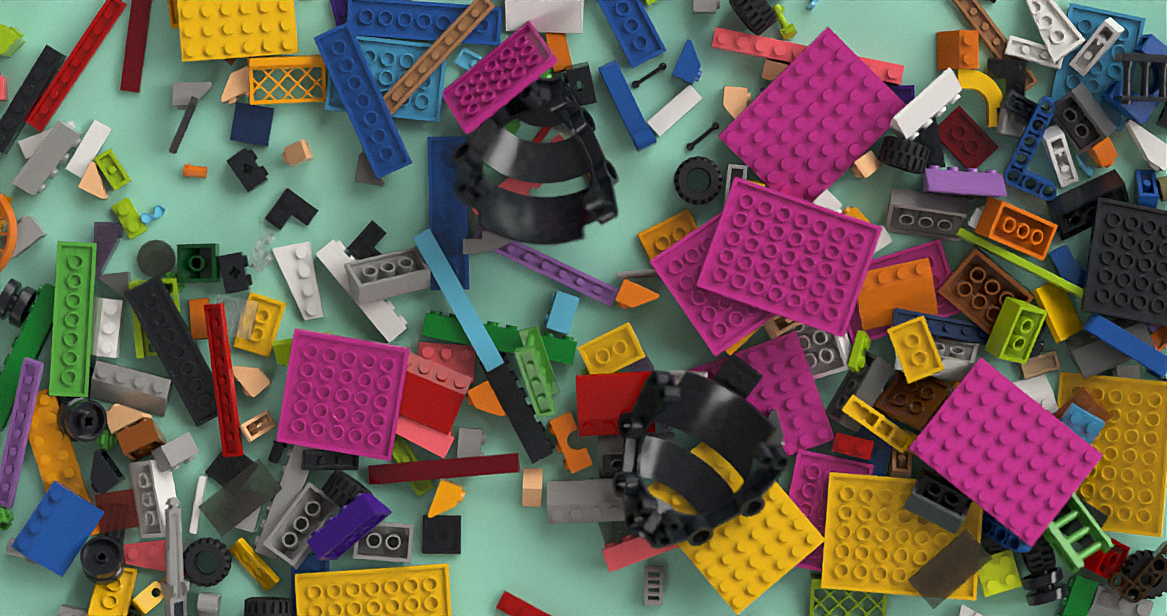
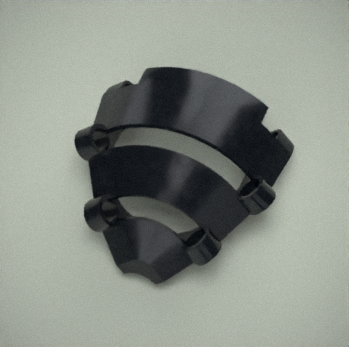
M539 76L536 81L530 83L521 93L514 96L505 106H502L490 118L482 122L471 139L458 145L451 154V160L458 167L453 186L454 195L466 208L472 207L478 212V225L505 239L526 244L557 245L585 239L586 225L597 221L602 226L618 217L614 185L619 182V178L614 166L605 158L595 136L596 126L592 116L585 108L579 105L561 76L555 78ZM516 118L536 127H553L564 123L574 136L553 143H535L516 137L507 131L504 126ZM483 161L503 175L530 183L564 182L589 173L590 185L586 189L562 196L536 197L522 195L492 183L484 174Z
M652 371L646 378L632 411L623 412L619 417L618 433L624 438L621 471H618L613 477L612 489L616 497L622 498L625 524L629 533L643 537L652 548H664L688 541L691 546H701L710 541L713 537L714 529L739 515L752 517L760 513L765 507L764 494L786 471L790 458L782 445L768 443L777 428L763 413L736 392L714 380L690 371L685 372L678 385L670 373ZM655 422L676 428L714 449L742 477L744 482L740 488L734 493L718 472L690 451L671 442L646 436L651 424ZM642 477L658 481L674 489L690 502L698 514L691 515L678 512L663 500L654 497L644 485Z

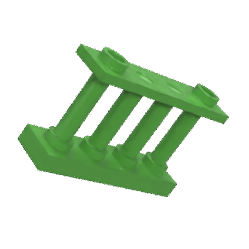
M538 326L521 329L519 334L524 347L515 349V355L537 418L554 415L557 410L551 394L560 393Z
M1075 492L1066 502L1072 511L1056 522L1051 521L1042 533L1072 575L1085 565L1083 562L1085 558L1099 549L1105 554L1114 546L1111 538L1103 532L1078 499ZM1077 517L1084 527L1067 538L1064 537L1059 528ZM1089 533L1095 543L1080 553H1076L1071 544Z

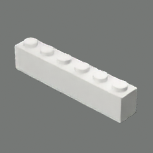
M333 239L318 251L316 255L356 302L350 291L344 264L357 260L353 255L348 256L345 250L347 248L340 240L336 242ZM381 299L358 305L389 343L408 328L406 326L407 320L401 314L398 316L394 312L396 307L389 299L387 301Z

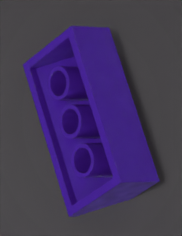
M360 493L353 498V502L350 505L342 507L337 516L328 519L324 527L315 530L311 534V538L307 540V543L319 560H337L392 512L372 494Z

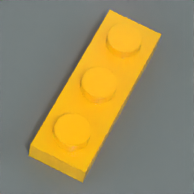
M243 537L228 549L266 592L281 580Z

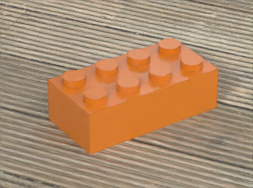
M989 196L974 232L1044 261L1058 225Z

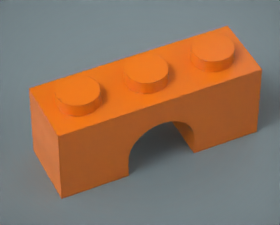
M571 411L550 419L551 424L547 426L551 435H556L558 442L555 445L558 452H563L565 456L563 464L566 470H571L573 474L592 466L593 462L586 446L580 449H573L567 443L568 435L578 430Z

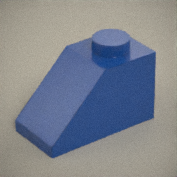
M687 39L671 76L693 85L694 81H699L702 71L699 70L701 65L692 41Z
M1136 169L1134 204L1156 208L1159 194L1155 171Z

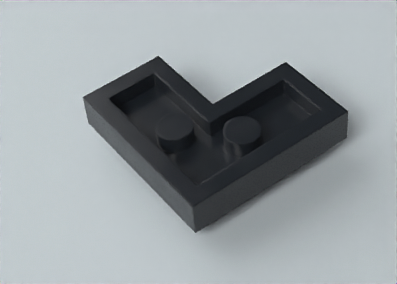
M988 58L987 76L995 79H1006V88L1012 89L1026 97L1027 60Z
M287 188L265 219L279 230H282L292 215L308 226L319 210Z
M372 220L347 249L359 260L382 255L375 246L387 232Z

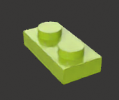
M111 148L94 158L115 191L132 181Z
M129 197L111 206L130 240L148 231L145 224L141 223V217Z
M858 330L848 363L850 370L855 373H860L861 368L864 367L866 362L865 354L871 345V339L865 331Z

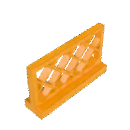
M321 54L247 57L250 105L326 101V67ZM314 67H321V75L317 80L308 74ZM294 68H299L304 72L297 81L289 75ZM275 69H281L285 73L278 82L270 76ZM253 70H262L266 74L259 83L253 78ZM306 75L314 82L307 90L299 84ZM287 76L295 82L288 91L280 85ZM268 77L276 83L269 92L261 86ZM316 84L322 89V97L314 98L309 93ZM297 85L305 92L300 98H294L290 94ZM278 86L286 93L281 99H275L271 95ZM258 87L266 93L262 100H254V92Z

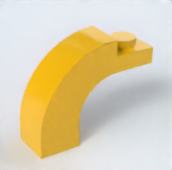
M971 69L956 70V78L962 90H973L983 97L986 103V128L997 127L1000 112H997V109H1001L999 105L1003 98L997 84L982 72Z

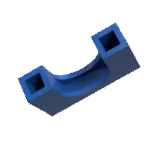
M1153 34L1142 35L1133 51L1139 54L1167 55V46ZM1157 63L1151 64L1153 83L1149 89V97H1159V67H1157ZM1111 81L1101 96L1125 117L1137 124L1147 122L1151 117L1150 113L1160 104V102L1132 101V105L1121 104V101H1115L1114 96H1123V83L1121 81ZM1131 90V96H1141Z
M1063 245L1047 254L1059 277L1084 289L1086 271L1077 265L1067 245Z

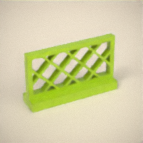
M177 278L162 279L163 283H172L173 292L170 296L174 295L173 301L180 312ZM132 279L129 282V289L147 280ZM131 307L137 359L158 356L156 351H150V340Z
M810 574L809 616H813L814 609L819 605L826 611L822 616H834L831 612L838 606L845 611L842 616H852L850 613L857 606L864 612L862 616H871L869 613L876 607L882 611V616H886L887 593H883V597L876 602L870 596L873 592H864L865 595L857 602L851 595L854 591L850 590L848 592L843 590L846 595L838 601L832 595L837 589L828 591L826 588H821L822 574ZM823 589L827 594L818 600L814 596V590ZM830 596L836 604L828 610L822 602ZM850 597L855 604L847 611L841 603ZM868 597L874 605L866 611L860 604Z

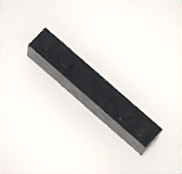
M48 45L43 49L0 120V152L3 154H8L27 123L25 122L67 57Z
M498 351L504 361L502 365L487 372L481 361L479 363L532 464L553 454L552 449L555 447L550 437L546 439L543 432L546 430L541 420L536 421L534 417L536 412L532 403L530 405L527 404L525 398L528 396L524 388L518 387L516 381L519 379L515 371L509 370L507 364L510 362L506 354H501Z

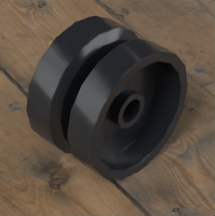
M10 279L0 294V320H5L9 317V324L20 328L22 322L29 315L28 310L31 304L36 300L37 290L29 286L22 290L21 282Z
M70 397L59 407L57 425L61 432L71 438L82 442L94 441L101 436L106 428L107 413L104 407L96 401L86 397Z
M97 536L87 541L81 549L80 561L85 577L90 582L97 585H108L121 577L125 561L122 548L115 539L108 536Z
M1055 567L1034 575L1029 574L1020 579L1024 590H1032L1026 595L1029 606L1046 604L1069 594L1067 584L1059 582L1064 577L1061 567Z

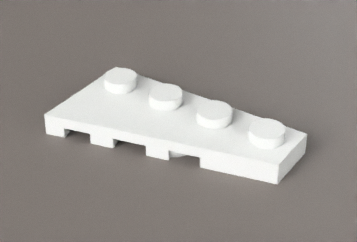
M1025 0L1053 64L1085 43L1083 36L1054 0Z
M310 241L272 248L304 320L324 317Z

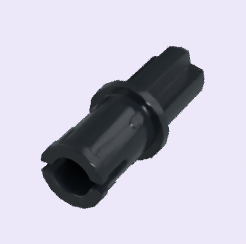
M273 440L274 445L268 460L277 464L287 445L286 443Z

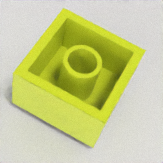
M1003 549L980 555L978 583L983 596L988 597L1022 586L1011 550Z

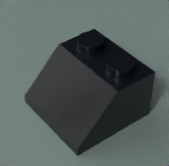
M98 449L94 452L90 480L92 481L91 487L96 493L100 492L102 495L126 478L105 449Z

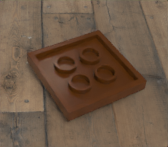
M899 371L875 402L874 409L922 431L954 391V386L933 376H928L908 384L904 372Z

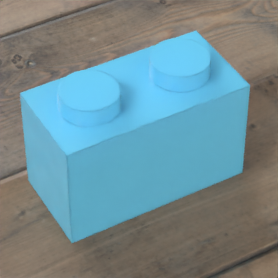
M557 291V294H552L550 305H553L551 313H546L544 323L547 324L546 328L568 334L579 297Z

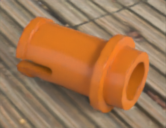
M190 163L188 165L184 164L183 176L206 179L208 167L194 166Z

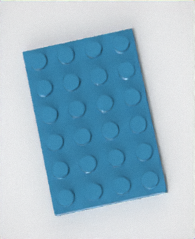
M1070 3L1067 18L1083 36L1085 43L1064 56L1061 69L1055 70L1050 97L1055 102L1082 82L1115 125V130L1121 132L1123 131L1125 116L1101 96L1111 81H1121L1123 83L1124 66H1122V62H1115V54L1135 53L1133 49L1142 37L1146 18ZM1111 17L1125 30L1083 77L1069 64L1104 20ZM1134 63V65L1131 67V87L1134 78L1136 63Z
M356 36L382 96L392 88L432 45L428 43ZM446 59L392 115L393 118L440 123ZM328 73L325 110L347 112Z

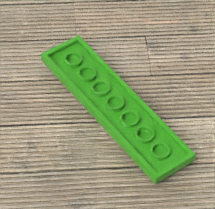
M57 241L49 396L88 397L97 243Z

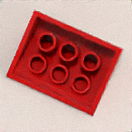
M409 352L399 415L449 435L472 378Z
M652 371L576 375L579 437L619 434L617 425L620 415L623 412L632 411L641 388ZM655 422L651 424L647 433L656 432Z

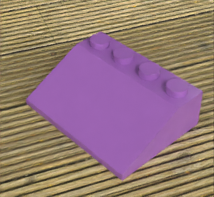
M928 165V169H925L922 174L921 192L980 197L990 196L993 198L1007 197L1002 174H997V170H985V173H978V169L966 168L965 172L959 171V167H947V170H939L940 166Z

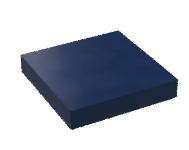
M236 102L230 140L269 146L275 109Z

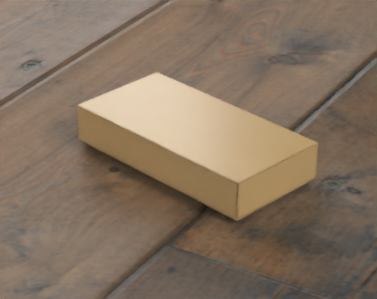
M1056 350L1040 354V356L1030 357L1026 364L1019 363L1023 379L1061 369Z

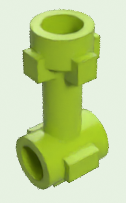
M780 3L771 7L781 26L779 33L782 39L789 40L797 34V30L793 23L788 24L782 13L785 11L784 7H781Z

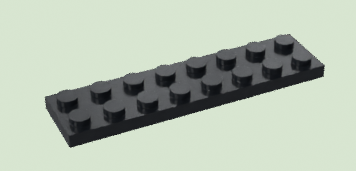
M160 275L125 291L124 294L196 426L198 427L218 417L212 371Z

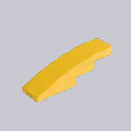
M853 394L842 408L844 413L902 454L913 440L912 436Z

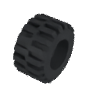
M729 0L732 9L752 33L758 36L777 22L776 15L766 0Z
M885 136L877 159L881 163L899 170L923 174L931 151L927 147L910 140L895 136Z
M700 156L690 157L683 161L675 172V190L685 202L702 205L710 202L719 194L723 177L720 168L713 160L711 161L707 157ZM701 169L708 174L710 181L704 191L695 192L688 187L687 176L691 171Z
M337 469L322 487L325 495L341 508L350 505L353 502V498L360 493L372 494L356 479Z
M1042 534L1029 552L1021 553L1024 563L1032 575L1053 569L1056 566L1054 550Z
M212 537L200 538L190 544L183 553L185 577L190 579L189 582L192 584L196 583L199 587H210L218 584L231 570L232 557H230V551L218 539H212ZM209 551L215 555L217 559L215 571L204 573L199 570L196 564V557L200 552Z
M1144 549V551L1138 550L1135 554H1130V558L1124 561L1126 563L1125 566H1122L1123 574L1131 579L1155 551ZM1158 559L1153 565H1155L1157 570L1161 567L1162 563ZM1167 571L1146 593L1143 599H1155V597L1163 596V592H1167ZM1135 589L1129 590L1131 593L1136 595Z
M250 597L244 600V616H292L293 601L283 597Z

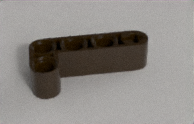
M1164 541L1131 579L1120 572L1114 571L1107 577L1108 585L1128 602L1138 603L1167 571V560L1160 556L1162 554L1167 558V541ZM1159 559L1162 563L1161 567L1155 570L1153 564ZM1144 574L1149 576L1146 584L1141 583V577ZM1116 576H1120L1122 579L1121 584L1115 586L1113 583ZM1131 589H1135L1136 596L1130 599L1128 592Z

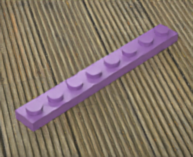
M479 225L473 239H482V231L488 230ZM513 241L501 248L492 250L610 307L619 289L520 242Z
M28 357L23 359L0 466V505L9 509L14 506L44 363Z

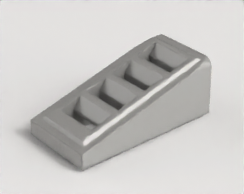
M644 566V606H663L664 566ZM648 572L660 573L659 576H648ZM648 580H659V584H648ZM648 588H659V592L648 591ZM648 596H659V600L648 599Z

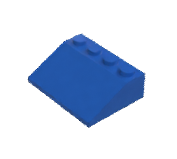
M54 481L11 547L63 577L105 514V511L62 483Z

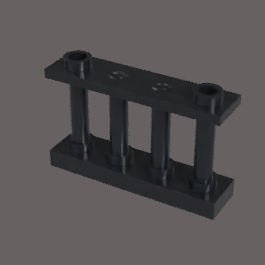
M1115 54V62H1122V66H1124L1123 96H1114L1115 101H1121V104L1132 105V101L1167 103V55ZM1134 63H1140V66H1142L1141 96H1131V67ZM1152 63H1157V67H1159V97H1149V66Z

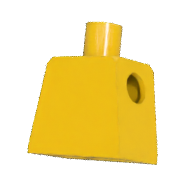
M155 580L131 601L133 607L142 616H145L164 599L161 581L158 583ZM157 591L158 596L153 597L151 592Z

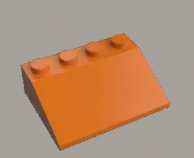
M929 258L867 271L857 299L863 331L891 325L894 308L931 315L938 314Z

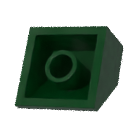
M177 244L178 283L220 282L219 244Z

